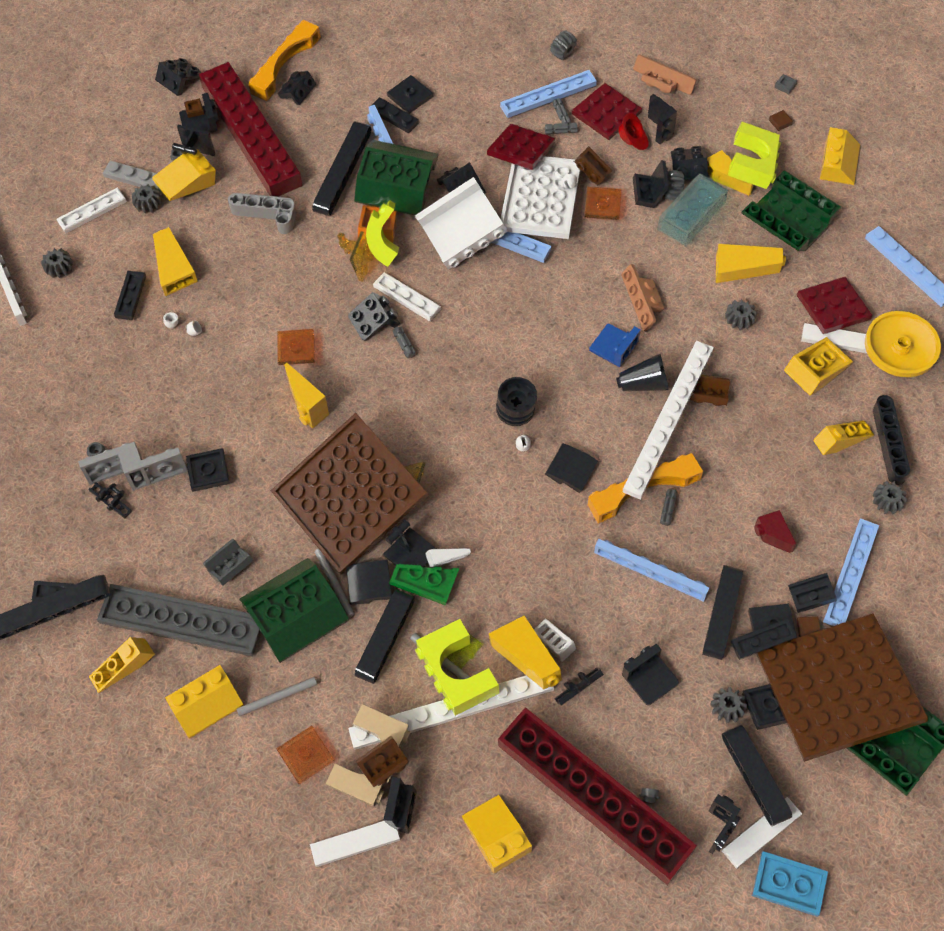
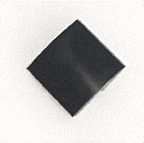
M562 443L545 475L558 484L564 483L580 493L598 460L577 448Z
M388 560L363 562L350 565L347 568L350 605L369 604L371 600H390L392 595L389 584Z
M392 777L383 819L394 829L409 834L417 794L413 785H406L401 778Z

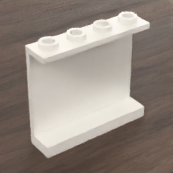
M474 177L415 215L447 269L458 266L461 261L472 257L475 252L487 247L489 243L501 238L508 232Z

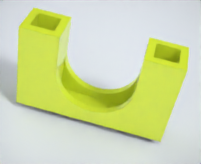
M741 122L735 134L733 145L753 151L761 159H755L736 152L730 163L728 176L767 189L769 184H773L776 178L775 171L778 166L776 162L781 142H779L780 135Z
M460 619L416 640L417 649H415L419 660H424L426 664L424 668L428 676H433L435 680L433 683L437 692L443 694L445 697L443 702L447 710H452L455 716L499 694V684L489 668L470 678L461 680L453 679L443 672L441 667L445 658L470 645V635Z

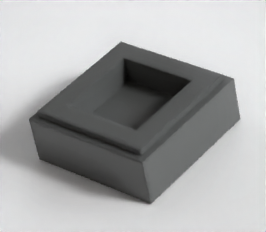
M783 74L775 83L774 88L789 95L797 85V80Z

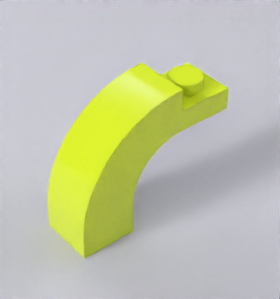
M391 200L387 204L383 203L378 212L373 210L366 230L370 251L378 261L387 267L394 260L399 250V247L390 242L383 233V225L395 209V203Z

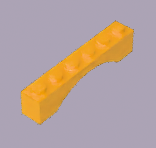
M302 20L295 27L293 32L286 37V40L268 58V61L259 69L257 74L250 79L249 88L252 95L265 101L270 99L276 91V77L283 64L294 55L313 48L321 38L319 26Z
M692 453L684 454L677 457L674 461L664 462L657 467L647 488L657 485L686 487L700 481L703 470ZM627 479L619 484L614 483L603 491H595L588 497L587 505L598 524L615 517L619 508L631 497L623 493Z

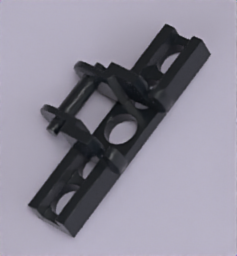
M95 482L94 486L88 489L89 492L96 496L95 500L97 502H104L109 511L114 510L124 519L132 512L129 507L120 501L125 491H119L115 483L111 484L108 488H103ZM99 488L100 492L97 493L94 491V489ZM113 491L117 493L115 496L111 495ZM109 498H113L111 504L107 503ZM118 504L121 505L119 509L116 508ZM126 509L127 513L123 514L121 510Z
M595 668L587 675L579 672L577 675L582 681L577 685L572 682H565L564 686L567 690L554 698L557 704L562 706L604 674L601 669Z

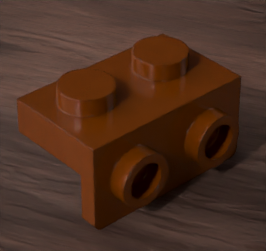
M589 146L573 161L577 168L583 171L589 180L597 186L613 171Z
M701 375L690 400L696 403L706 402L716 406H727L730 379Z
M390 736L357 759L356 763L370 784L375 787L384 784L393 773L402 771L406 764L409 763V760L393 737Z

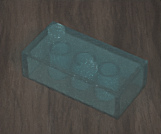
M699 173L660 215L657 230L687 246L725 204L728 190Z

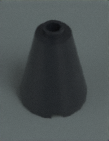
M661 354L620 372L619 377H616L618 388H622L623 391L669 390Z

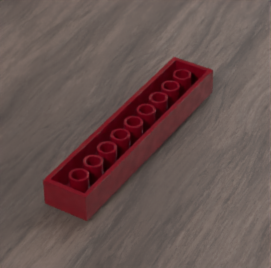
M227 62L200 73L199 77L203 90L209 94L210 99L214 100L218 114L268 194L279 197L302 187L301 173L231 64Z
M526 707L498 738V747L667 886L696 849L697 845Z

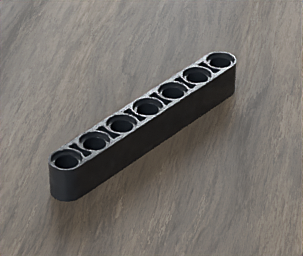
M353 122L314 199L313 212L331 216L371 135V125Z
M105 575L92 577L0 614V640L109 597L111 592Z

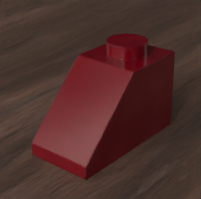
M780 510L757 518L754 526L755 533L761 537L764 543L788 553L793 552L796 542Z

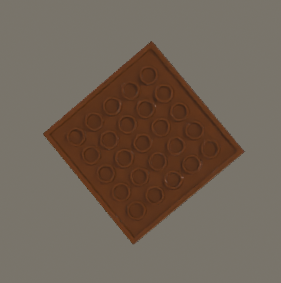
M356 412L270 490L341 575L429 495Z
M874 613L798 637L757 653L759 662L804 762L928 722V717Z

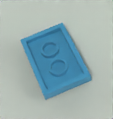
M762 851L752 896L818 917L820 915L828 871Z

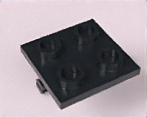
M178 124L177 129L182 145L173 143L172 150L181 151L182 154L196 155L198 149L202 154L215 156L210 132Z
M470 162L460 169L455 167L450 171L444 172V175L437 179L438 184L442 185L444 183L450 193L474 177L483 193H486Z
M404 520L398 527H394L392 529L393 532L385 538L391 546L383 553V556L394 565L405 564L425 567L428 564L426 552L437 548L410 528V523Z

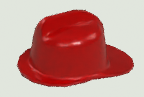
M632 113L626 114L623 117L622 124L619 126L620 138L626 144L633 145L638 150H646L649 146V141L640 119Z

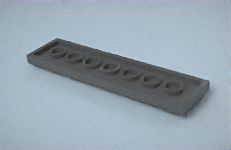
M110 584L111 595L105 598L97 618L98 623L252 657L261 632L249 613Z

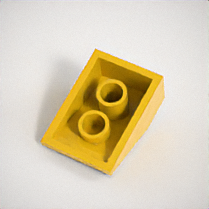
M197 149L196 155L187 153L179 156L154 175L152 180L166 197L172 201L214 186L216 170Z
M826 337L794 355L784 371L811 396L837 377L853 361Z
M286 363L284 367L300 415L299 419L304 425L314 428L329 415L326 396Z
M499 795L461 816L493 873L532 852V845L523 829Z

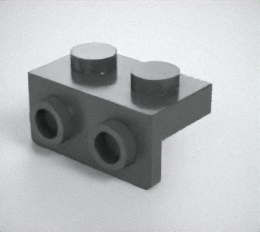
M231 539L204 561L203 565L211 577L223 586L241 570L246 568L253 559L240 548L236 540Z

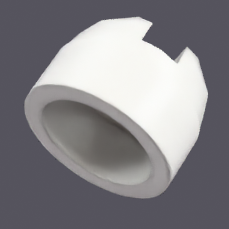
M565 174L562 181L563 186L566 189L574 188L577 177L573 174Z
M172 312L166 313L163 316L165 326L167 328L177 326V314Z
M196 320L189 322L186 326V332L190 336H196L202 332L201 325Z
M521 435L516 439V448L518 450L527 451L530 448L531 440L528 436ZM522 440H525L526 445L523 446Z

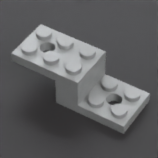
M135 442L125 443L115 449L105 450L103 453L88 456L78 461L89 485L124 473L133 491L188 471L179 448L168 449L161 454L151 455L143 460Z

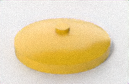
M891 311L878 316L872 321L865 335L866 352L872 362L881 370L898 377H916L928 372L938 360L941 351L940 339L933 326L922 317L910 312Z

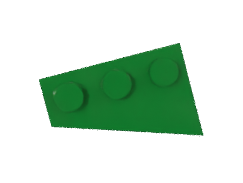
M397 564L389 584L446 605L459 568H426L420 565Z

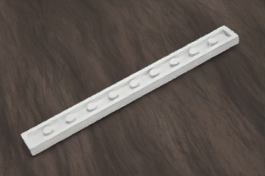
M699 341L695 342L626 481L623 493L641 500L714 347Z
M526 675L499 683L498 695L456 716L452 710H447L442 700L394 714L390 717L408 724V731L413 733L554 691V686L542 689ZM348 728L354 750L381 742L376 736L359 728Z

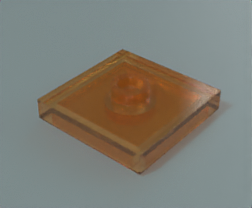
M587 186L585 218L619 220L622 189Z
M314 329L277 331L278 365L286 363L289 365L315 363Z
M310 726L276 748L298 784H301L335 761L313 726Z

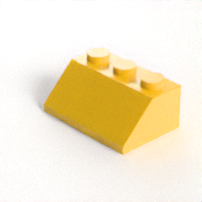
M829 128L820 179L854 185L860 144L847 130Z
M221 665L165 697L189 739L233 713L237 708L244 706Z

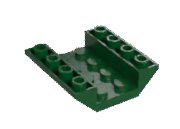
M372 140L365 148L358 171L354 202L380 208L383 203L387 204L391 200L395 203L394 211L411 215L418 214L423 211L425 191L431 171L435 170L439 154Z
M784 170L774 180L772 189L758 203L752 201L742 211V214L797 251H806L828 229L841 206Z
M308 558L239 599L246 612L250 614L263 634L269 648L279 663L349 621L336 594L317 566Z
M925 707L923 709L928 717V722L847 748L906 796L917 784L920 777L937 755L944 749V722Z

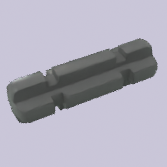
M560 98L555 99L553 106L557 109L556 112L561 123H568L570 125L571 119Z
M568 123L545 125L546 134H552V132L561 134L568 133V131L576 133L578 131L577 123H570V125Z
M401 326L395 327L393 334L407 358H412L416 354L414 348L411 347L412 344L407 335L404 334L403 328Z
M668 489L666 492L660 519L662 525L668 526L671 523L677 496L676 490Z

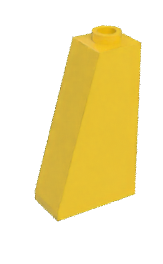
M168 227L154 233L153 239L159 278L164 295H170L198 282L192 266L170 228Z
M718 244L715 283L780 273L782 266H785L786 263L783 248Z
M525 616L489 633L492 648L542 689L553 687L562 681L559 666Z

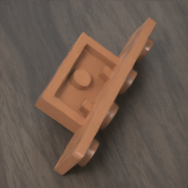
M641 54L637 56L633 70L643 74L641 81L646 82L648 86L659 88L664 93H671L677 89L691 95L697 81L691 76Z
M630 264L622 272L621 276L643 331H647L656 322L653 312H661L664 306L652 279L639 278L634 264Z

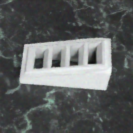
M467 548L431 549L426 552L429 566L433 568L465 558L471 551Z
M546 618L534 629L544 646L561 662L576 650L574 641ZM549 628L550 630L542 636L541 633ZM552 634H555L549 641L547 640ZM560 639L561 641L556 646H554V644Z

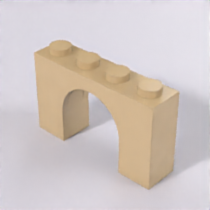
M363 704L353 722L354 727L376 736L381 742L392 736L399 748L402 742L406 744L411 733L408 731V724ZM334 764L326 782L327 786L371 806H374L375 802L380 803L384 791L381 790L383 784L373 787L364 774L352 772L337 764ZM391 776L388 777L386 783H389Z

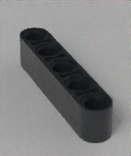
M881 395L873 407L876 429L888 479L891 483L895 481L896 485H902L910 473V466L894 401L888 395Z
M723 565L702 655L723 660L744 570Z
M397 589L393 592L356 667L355 677L375 684L412 609L415 596Z
M740 725L723 732V742L770 826L773 827L792 818L789 805L745 728Z

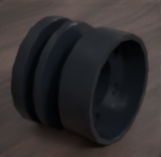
M512 377L506 379L500 385L497 394L496 413L502 422L510 426H522L532 419L537 402V390L534 384L522 377Z

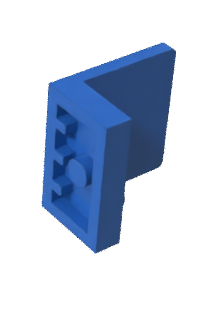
M608 323L589 347V351L621 367L639 342L641 329L634 326L630 332H624Z

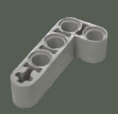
M233 193L228 197L230 211L233 215L275 219L277 229L281 234H289L293 230L296 209L291 198Z

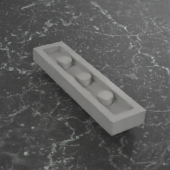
M109 161L103 171V176L138 187L141 185L144 187L149 184L150 187L155 186L160 193L164 194L152 180L156 173L114 161Z

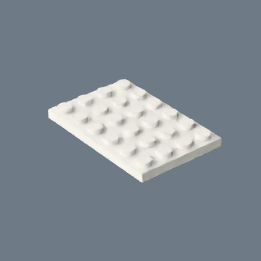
M544 156L533 170L515 164L511 165L500 219L508 232L569 239L580 170L573 162L574 159ZM565 174H573L577 177L574 188L566 189L563 186L562 181Z

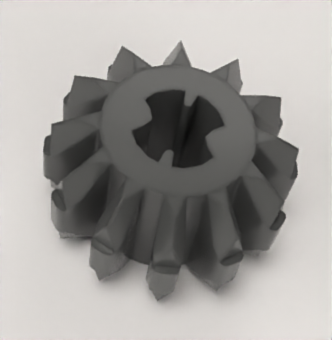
M566 30L560 32L553 40L550 51L555 57L563 60L574 51L577 39Z
M678 170L668 171L667 177L670 186L668 191L664 193V197L670 200H680L684 192V175Z
M149 184L144 187L141 185L140 188H135V192L132 193L133 206L139 212L143 211L146 213L148 210L153 212V208L158 209V205L161 204L160 191L155 186L150 187Z
M54 248L51 252L47 250V255H42L41 265L47 275L50 274L52 278L56 275L60 278L61 274L67 275V271H72L73 261L71 256L62 248L58 251Z
M742 299L739 302L734 300L732 304L727 306L725 313L727 324H732V328L737 326L739 330L742 327L748 329L750 325L754 324L757 316L755 306L749 305V301L745 303Z
M888 481L884 482L883 485L879 484L873 492V504L878 505L877 510L884 509V514L888 513V511L892 514H895L897 511L900 512L907 502V491H901L902 485L895 486V481L891 485Z
M728 687L727 692L721 688L719 689V694H713L714 700L711 701L710 706L714 707L712 714L719 713L718 721L724 717L727 724L730 722V719L737 722L738 717L742 718L744 716L743 710H746L747 704L743 703L745 696H738L739 690L733 693L731 687ZM727 703L732 704L730 708L726 707L725 705H727Z

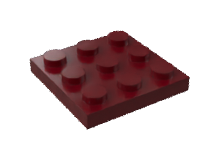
M607 83L601 85L572 109V115L607 140H610L619 132V126L622 124L623 117L626 114L632 113L638 116L642 113L640 106Z
M510 124L487 149V155L533 170L554 146L555 138Z
M846 277L797 292V297L822 334L859 324L872 318V313Z

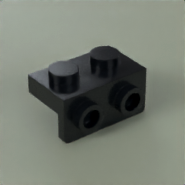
M295 71L290 75V79L282 85L278 95L281 99L292 98L296 105H300L315 87L316 82L308 71Z

